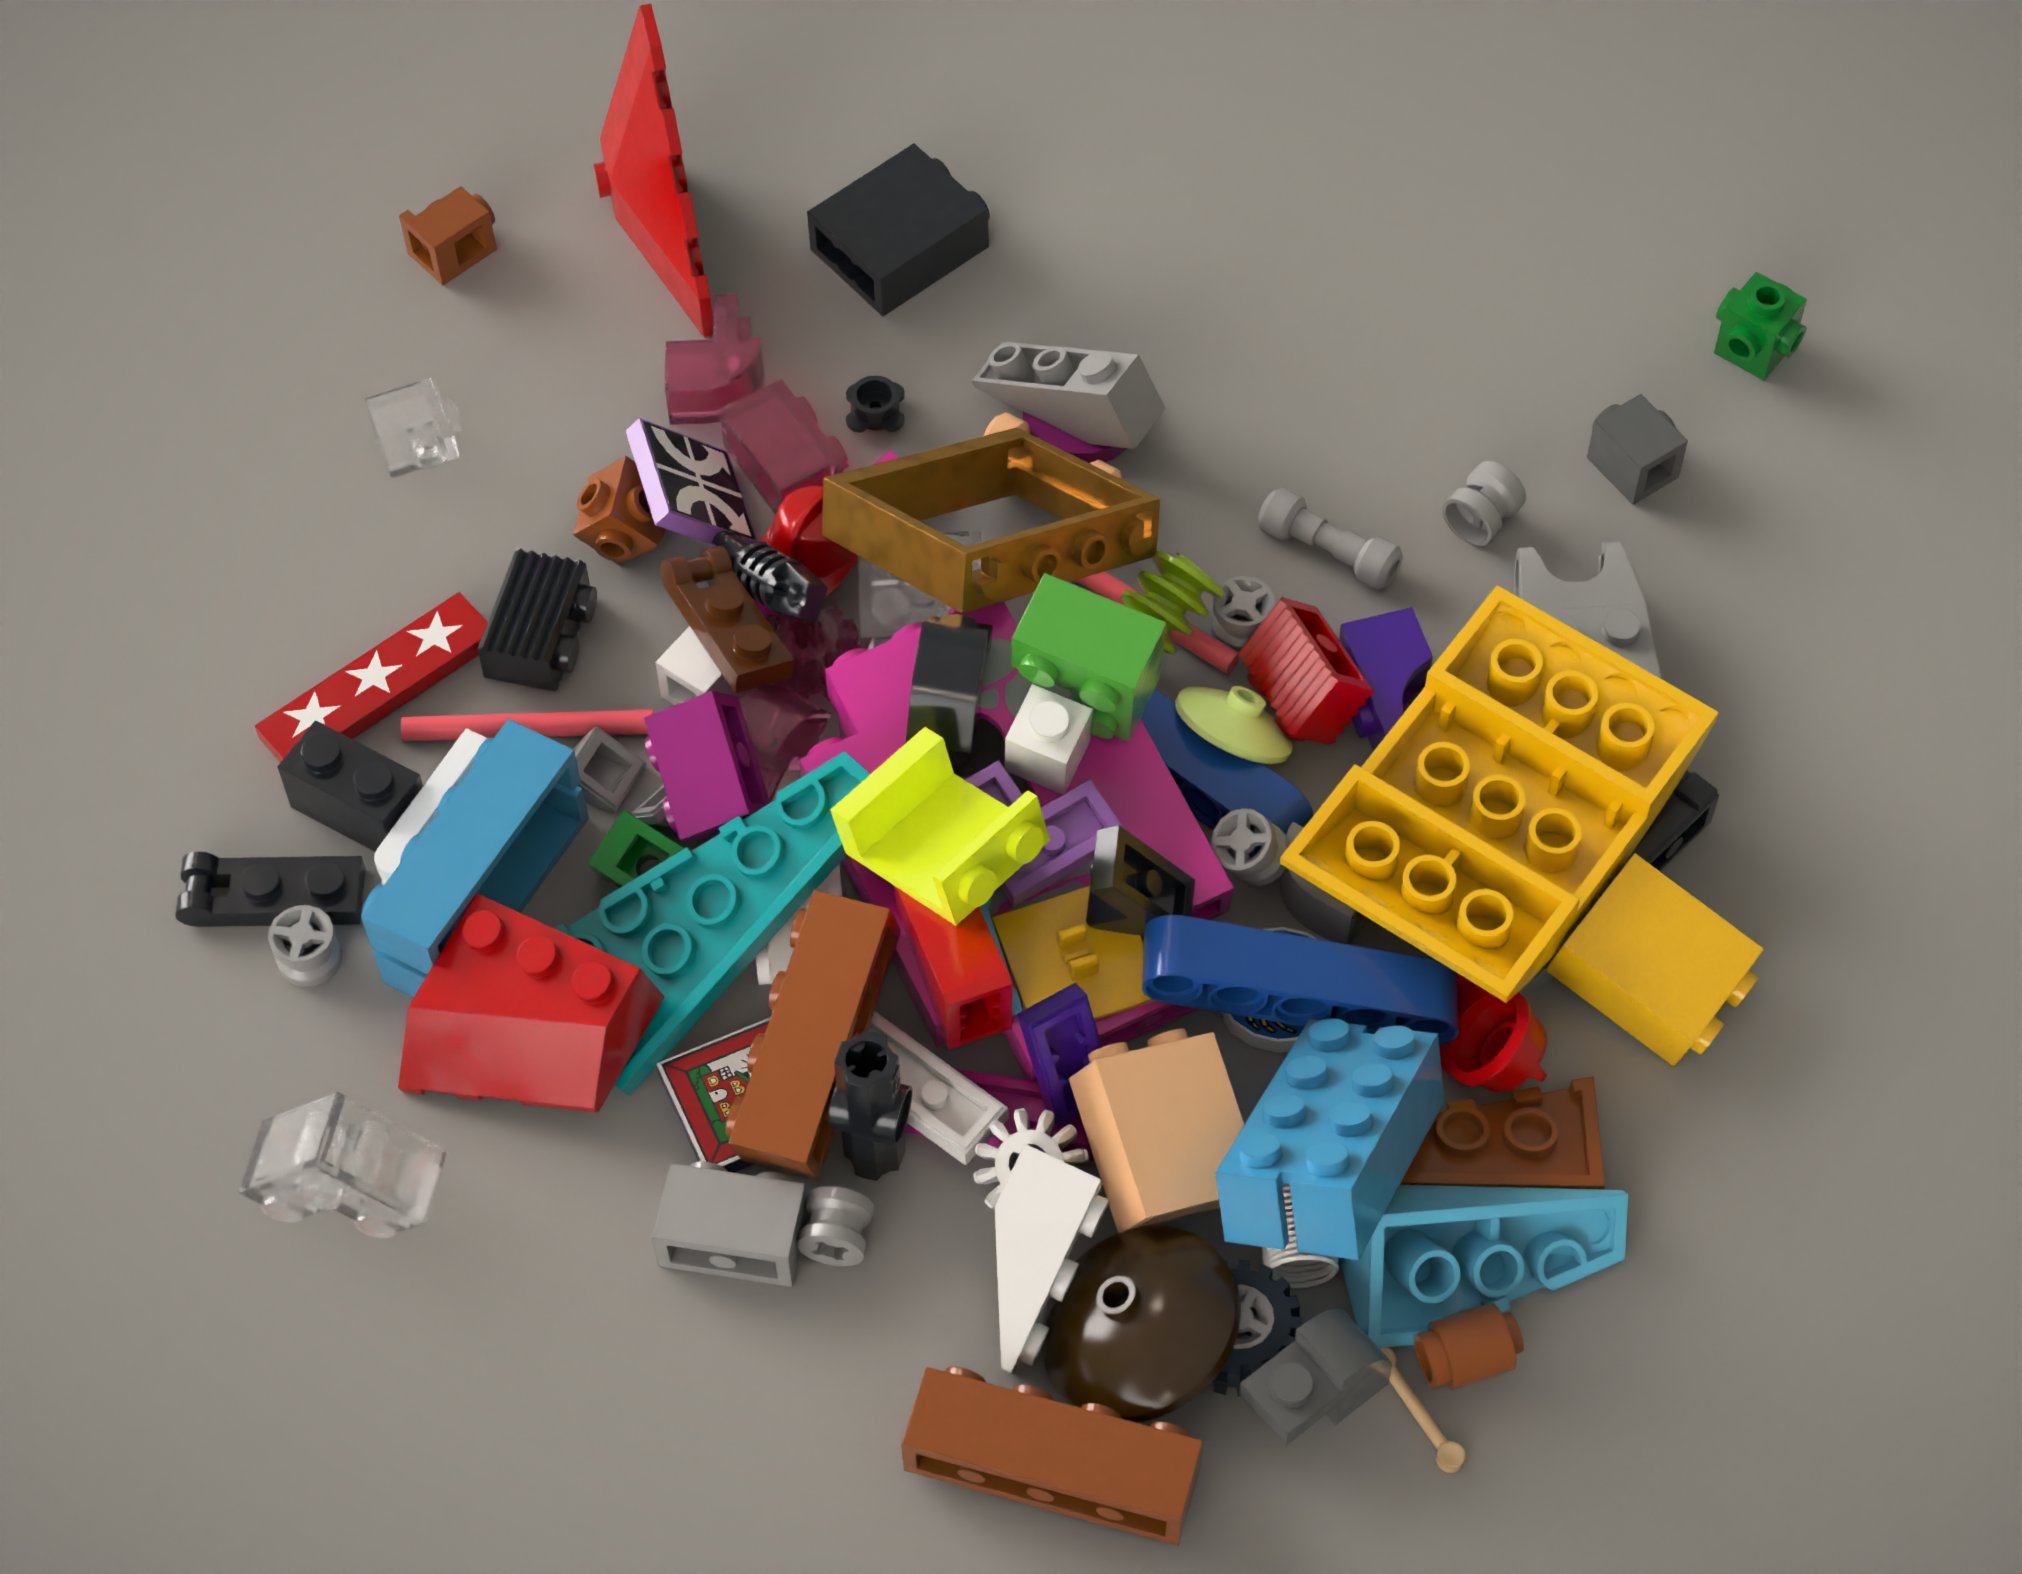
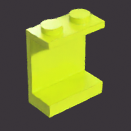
M926 727L920 730L830 809L847 855L955 926L976 907L985 904L998 887L1021 866L1032 861L1038 855L1041 848L1050 841L1037 795L1027 790L1010 807H1007L954 774L944 739Z

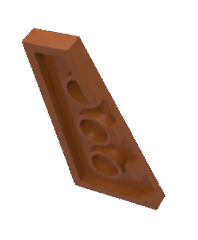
M1594 1076L1571 1080L1569 1089L1542 1093L1539 1086L1512 1091L1511 1099L1476 1106L1474 1099L1447 1103V1109L1437 1114L1400 1185L1604 1190L1605 1182Z

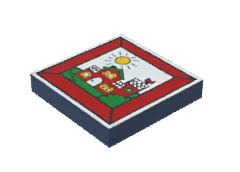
M771 1017L656 1064L660 1080L698 1162L715 1163L724 1167L728 1172L733 1173L754 1165L753 1163L742 1161L728 1143L730 1137L726 1135V1121L734 1099L738 1096L744 1097L752 1074L747 1069L748 1055L752 1042L758 1033L765 1034Z

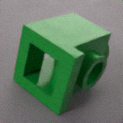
M623 810L587 864L599 877L621 888L640 876V868L644 862L657 860L662 863L685 848Z

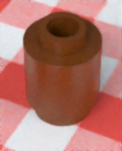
M1493 1302L1429 1322L1427 1331L1414 1335V1347L1418 1363L1424 1378L1432 1389L1446 1385L1450 1390H1454L1515 1370L1517 1363L1516 1354L1524 1351L1522 1334L1515 1317L1511 1312L1502 1314Z

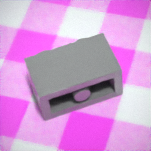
M699 1161L690 1164V1166L670 1163L652 1235L658 1266L793 1287L800 1251L797 1249L799 1231L806 1225L808 1219L805 1209L807 1200L805 1183L795 1182L789 1176L777 1172H761L757 1176L728 1172L724 1167L711 1162Z

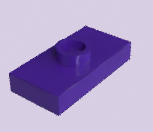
M1076 983L1017 1014L1046 1110L1054 1113V1122L1058 1126L1080 1115L1069 1078L1090 1063L1089 1053L1102 1048L1088 996Z

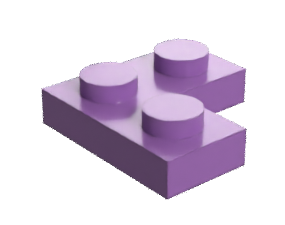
M999 760L965 779L1007 807H1010L1022 796V793ZM1090 779L1041 807L1050 841L1041 848L1038 855L1032 861L1021 866L1000 886L1013 907L1094 860L1097 830L1117 825L1123 827Z

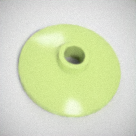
M1233 686L1230 692L1209 687H1187L1180 691L1175 700V708L1178 715L1195 733L1209 743L1237 757L1257 763L1279 764L1285 762L1293 750L1290 737L1280 730L1274 718L1264 710L1266 706L1265 700L1250 689Z

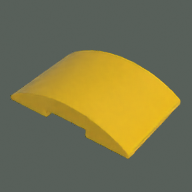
M1496 585L1427 672L1423 690L1362 767L1356 764L1353 765L1280 857V864L1507 1003L1553 957L1610 885L1678 785L1716 722L1719 712Z

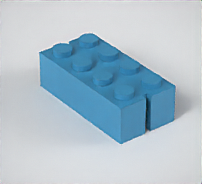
M510 719L505 722L494 738L489 737L481 744L475 755L473 767L458 786L454 785L445 792L438 805L437 815L422 835L417 834L409 840L402 852L399 866L385 884L377 885L370 892L365 901L361 919L370 946L373 947V955L382 982L414 998L476 893L519 913L523 911L589 819L583 789L578 786L581 780L574 749Z
M1335 1018L1309 1019L1215 1172L1225 1242L1285 1250L1289 1243L1282 1184H1289L1298 1252L1359 1260L1444 1103L1438 1033L1412 1031L1404 1026L1379 1027L1375 1034L1367 1033V1025L1349 1024Z

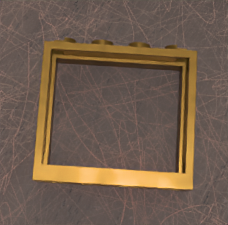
M1016 427L824 477L822 535L960 613H966L1035 592L1044 573L1066 582H1071L1154 557L1157 553L1161 499ZM1016 495L1063 519L968 547L920 522L921 520ZM981 558V569L972 571V561Z

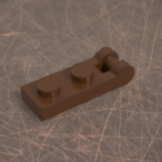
M719 545L704 549L698 558L686 560L684 556H677L661 562V578L667 593L735 694L792 678L794 658L733 571L730 556L723 546ZM705 581L708 583L709 587L701 589L696 585Z

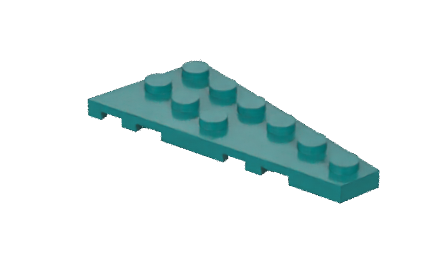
M845 751L778 791L776 800L745 819L737 816L719 827L720 834L694 850L686 847L602 898L599 907L569 926L561 923L554 928L641 968L665 996L615 1083V1086L622 1092L630 1096L656 1068V1064L665 1058L811 896L813 891L820 886L847 856L830 809L865 780L870 773Z

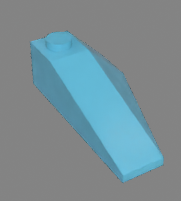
M1399 1185L1360 1259L1339 1258L1356 1324L1378 1348L1414 1345V1335L1427 1331L1429 1322L1490 1302L1496 1304L1501 1313L1511 1309L1509 1303L1545 1287L1554 1291L1625 1260L1628 1193L1623 1190Z

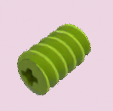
M1158 551L1154 555L1153 561L1161 576L1148 571H1141L1137 576V580L1145 595L1125 590L1121 595V599L1125 606L1167 622L1163 652L1174 655L1177 649L1168 635L1170 631L1173 630L1190 636L1193 630L1184 616L1185 613L1190 611L1206 617L1209 611L1200 597L1201 594L1206 592L1222 598L1225 592L1207 573L1184 555L1176 552V557Z

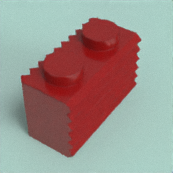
M1281 597L1237 654L1244 660L1243 664L1249 668L1247 679L1250 685L1271 702L1270 706L1277 710L1274 718L1277 726L1284 734L1296 741L1307 739L1327 745L1336 742V735L1344 732L1343 726L1350 724L1351 717L1359 714L1358 708L1366 705V699L1373 696V689L1318 608L1312 605Z

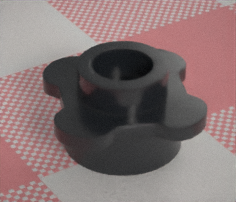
M868 376L851 385L846 391V399L851 403V412L846 416L847 427L857 433L864 432L866 429H884L888 432H895L901 429L905 423L904 414L899 411V403L905 397L903 387L882 376Z

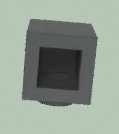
M1639 394L1621 406L1614 404L1607 407L1597 416L1592 425L1587 459L1633 505L1679 478L1688 440L1676 429L1674 422L1665 412L1657 410L1642 394Z

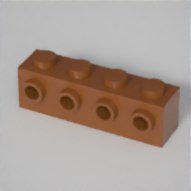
M814 890L807 910L800 909L797 912L790 933V946L794 950L786 972L779 971L776 974L771 986L769 1008L773 1012L765 1034L758 1033L749 1051L747 1069L752 1074L744 1097L738 1096L734 1099L727 1116L726 1135L730 1137L728 1143L742 1161L819 1181L835 1130L830 1129L828 1126L830 1105L836 1087L834 1061L841 1041H850L857 1038L863 1031H868L901 932L889 908Z
M926 1367L901 1448L904 1471L1179 1546L1201 1466L1203 1441L1191 1438V1434L1187 1430L1175 1424L1154 1422L1150 1426L1124 1420L1117 1411L1104 1405L1087 1403L1079 1408L1054 1401L1049 1393L1033 1386L1017 1385L1012 1390L986 1383L981 1375L966 1368L948 1367L945 1371Z

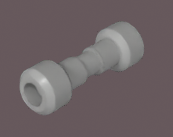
M1284 487L1272 491L1259 512L1258 523L1261 531L1280 541L1294 537L1312 547L1317 545L1333 554V558L1353 567L1358 581L1376 590L1388 587L1402 564L1403 555L1400 546L1380 536L1366 540L1348 530L1343 532L1327 524L1326 519L1307 510L1303 497Z

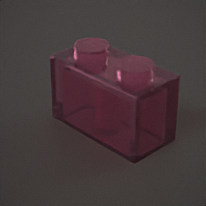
M782 379L719 409L725 449L775 515L783 499L794 490L809 485L823 486L824 477L843 473L849 467L846 452L835 436L828 438L818 427L815 412L807 399L803 396L796 398Z

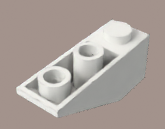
M1024 1144L995 1206L1001 1369L1009 1373L1016 1372L1020 1361L1030 1366L1035 1362L1049 1331V1327L1038 1323L1050 1297L1060 1302L1063 1301L1079 1267V1263L1068 1259L1080 1233L1092 1238L1109 1202L1108 1199L1098 1195L1103 1185L1101 1179L1027 1144Z

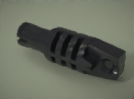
M723 530L714 536L711 543L716 546L721 545L727 550L733 571L754 600H757V602L778 614H786L813 622L817 621L828 587L804 564L766 542L749 543L732 530Z

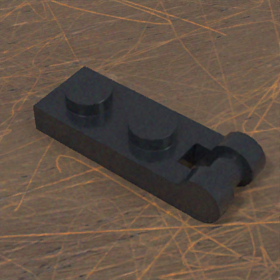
M191 852L182 859L180 875L181 880L186 883L185 892L181 893L177 898L175 917L179 922L195 927L271 926L273 920L284 910L298 905H310L323 910L330 917L333 925H357L361 922L366 868L362 856L218 858L207 852ZM212 888H229L228 897H214L211 895Z

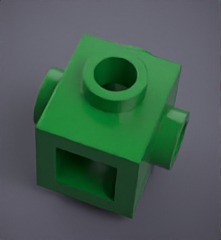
M1755 272L1741 290L1733 287L1722 300L1716 314V319L1722 322L1714 354L1764 381L1784 357L1789 358L1794 354L1803 340L1807 327L1801 324L1807 299L1793 292L1786 285L1777 283Z

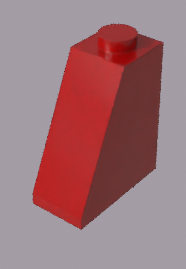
M894 886L896 909L948 1050L1012 1029L1013 983L979 907H976L955 926Z

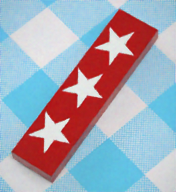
M460 592L456 593L254 725L258 738L280 763L315 720L353 739L479 655L478 647L488 622Z

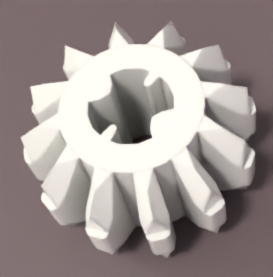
M1023 1108L1014 1111V1121L1018 1132L1010 1135L1001 1122L998 1120L993 1121L989 1128L1003 1143L999 1149L986 1143H978L975 1153L983 1159L995 1161V1167L979 1169L973 1174L974 1181L977 1184L986 1185L997 1181L1000 1182V1185L992 1190L985 1199L988 1207L995 1209L996 1203L1014 1167V1162L1019 1157L1024 1144L1041 1150L1072 1166L1088 1162L1089 1155L1086 1149L1062 1152V1149L1077 1136L1078 1132L1075 1127L1069 1124L1051 1138L1050 1133L1055 1121L1054 1113L1044 1110L1039 1116L1036 1130H1031L1028 1114Z

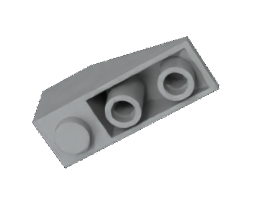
M1003 341L999 347L992 351L988 361L971 380L975 388L1088 444L1135 449L1166 409L1139 354Z

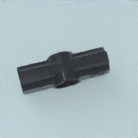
M863 1031L855 1039L841 1041L834 1061L836 1087L830 1105L828 1126L830 1129L842 1132L844 1156L852 1162L855 1175L878 1181L882 1175L890 1171H899L906 1151L904 1130L911 1108L913 1089L910 1085L900 1083L899 1056L889 1048L887 1037L878 1033Z

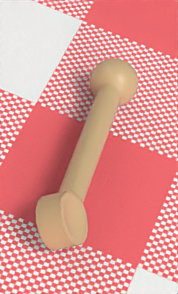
M1389 1347L1379 1348L1392 1362L1390 1383L1437 1449L1436 1463L1438 1467L1447 1473L1459 1471L1465 1461L1463 1447L1454 1441H1448L1397 1369L1395 1352Z

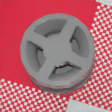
M1235 576L1225 580L1219 585L1225 592L1224 596L1220 598L1214 595L1211 633L1214 638L1237 652L1242 649L1275 606V596L1271 588L1262 580L1252 576ZM1237 615L1239 619H1245L1248 621H1239L1232 618V616Z
M1247 808L1231 811L1221 818L1214 828L1211 847L1219 862L1224 868L1231 871L1237 878L1248 885L1262 886L1272 883L1286 869L1285 866L1280 864V857L1290 846V841L1283 830L1271 823L1268 818L1258 811ZM1256 846H1262L1252 859H1249V853Z
M310 905L291 907L280 913L273 920L269 928L268 942L281 976L290 984L300 987H315L333 977L341 965L342 950L335 936L336 932L330 917L320 908ZM312 944H316V949L303 955L304 949H307Z
M821 1186L812 1189L808 1193L805 1205L806 1213L810 1216L809 1223L799 1231L797 1249L811 1260L827 1265L853 1266L859 1264L864 1260L866 1241L862 1237V1232L865 1227L872 1223L874 1204L861 1193L847 1188Z

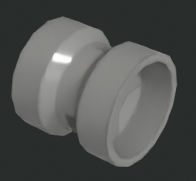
M1494 461L1480 463L1469 474L1466 481L1467 487L1455 490L1442 506L1443 518L1448 527L1462 540L1475 546H1485L1490 543L1500 532L1502 519L1513 517L1525 504L1527 498L1525 488L1520 479L1504 465Z

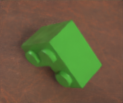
M1044 573L1012 637L1011 667L1018 669L1024 678L1036 685L1052 687L1055 684L1070 690L1071 700L1092 708V735L1104 739H1110L1115 736L1130 742L1160 679L1167 622Z

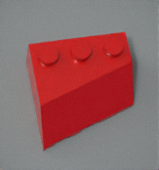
M476 893L408 1006L398 1088L405 1093L425 1095V1091L452 1093L458 1098L482 1100V1097L518 1100L522 1105L598 1113L665 996L641 968Z

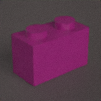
M709 691L644 717L649 734L645 741L646 752L652 766L661 774L667 794L663 803L665 816L670 827L679 835L680 840L705 843L720 834L718 828L737 816L745 819L770 803L737 696Z

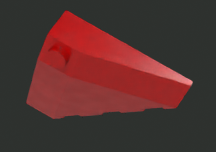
M641 5L636 15L600 136L603 162L593 164L597 189L600 198L611 197L616 220L702 336L715 335L710 292L703 269L698 242L699 235L691 194L687 186L681 155L683 152L675 111L671 103L662 44L652 5Z

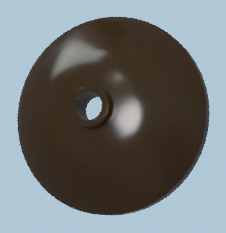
M1160 1225L1143 1226L1123 1233H1117L1097 1243L1075 1261L1079 1263V1267L1063 1301L1060 1302L1050 1297L1042 1322L1043 1325L1049 1327L1048 1334L1041 1347L1042 1357L1048 1375L1055 1387L1073 1406L1081 1408L1082 1405L1087 1403L1104 1405L1117 1411L1122 1419L1135 1423L1162 1417L1197 1397L1215 1379L1225 1365L1235 1344L1240 1325L1241 1301L1236 1279L1223 1257L1211 1244L1196 1234L1181 1228ZM1128 1296V1298H1127V1300H1126V1302H1125L1124 1304H1122V1305L1119 1306V1307H1116V1305H1117L1123 1298H1125V1297Z

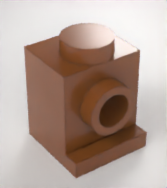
M462 186L442 199L432 202L416 216L409 210L399 215L407 253L442 286L497 250L492 227L495 223L492 209L484 198L478 194L470 195Z

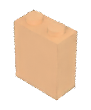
M1184 1028L1175 1029L1147 1040L1148 1047L1129 1051L1126 1042L1107 1045L1089 1053L1090 1063L1069 1078L1118 1233L1143 1226H1154L1220 1208L1215 1172L1243 1128L1244 1122L1214 1032L1188 1038Z

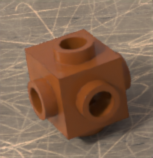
M625 456L588 477L587 484L577 500L579 514L573 536L595 549L600 556L612 560L619 566L642 553H648L655 549L662 540L666 529L654 524L635 461Z

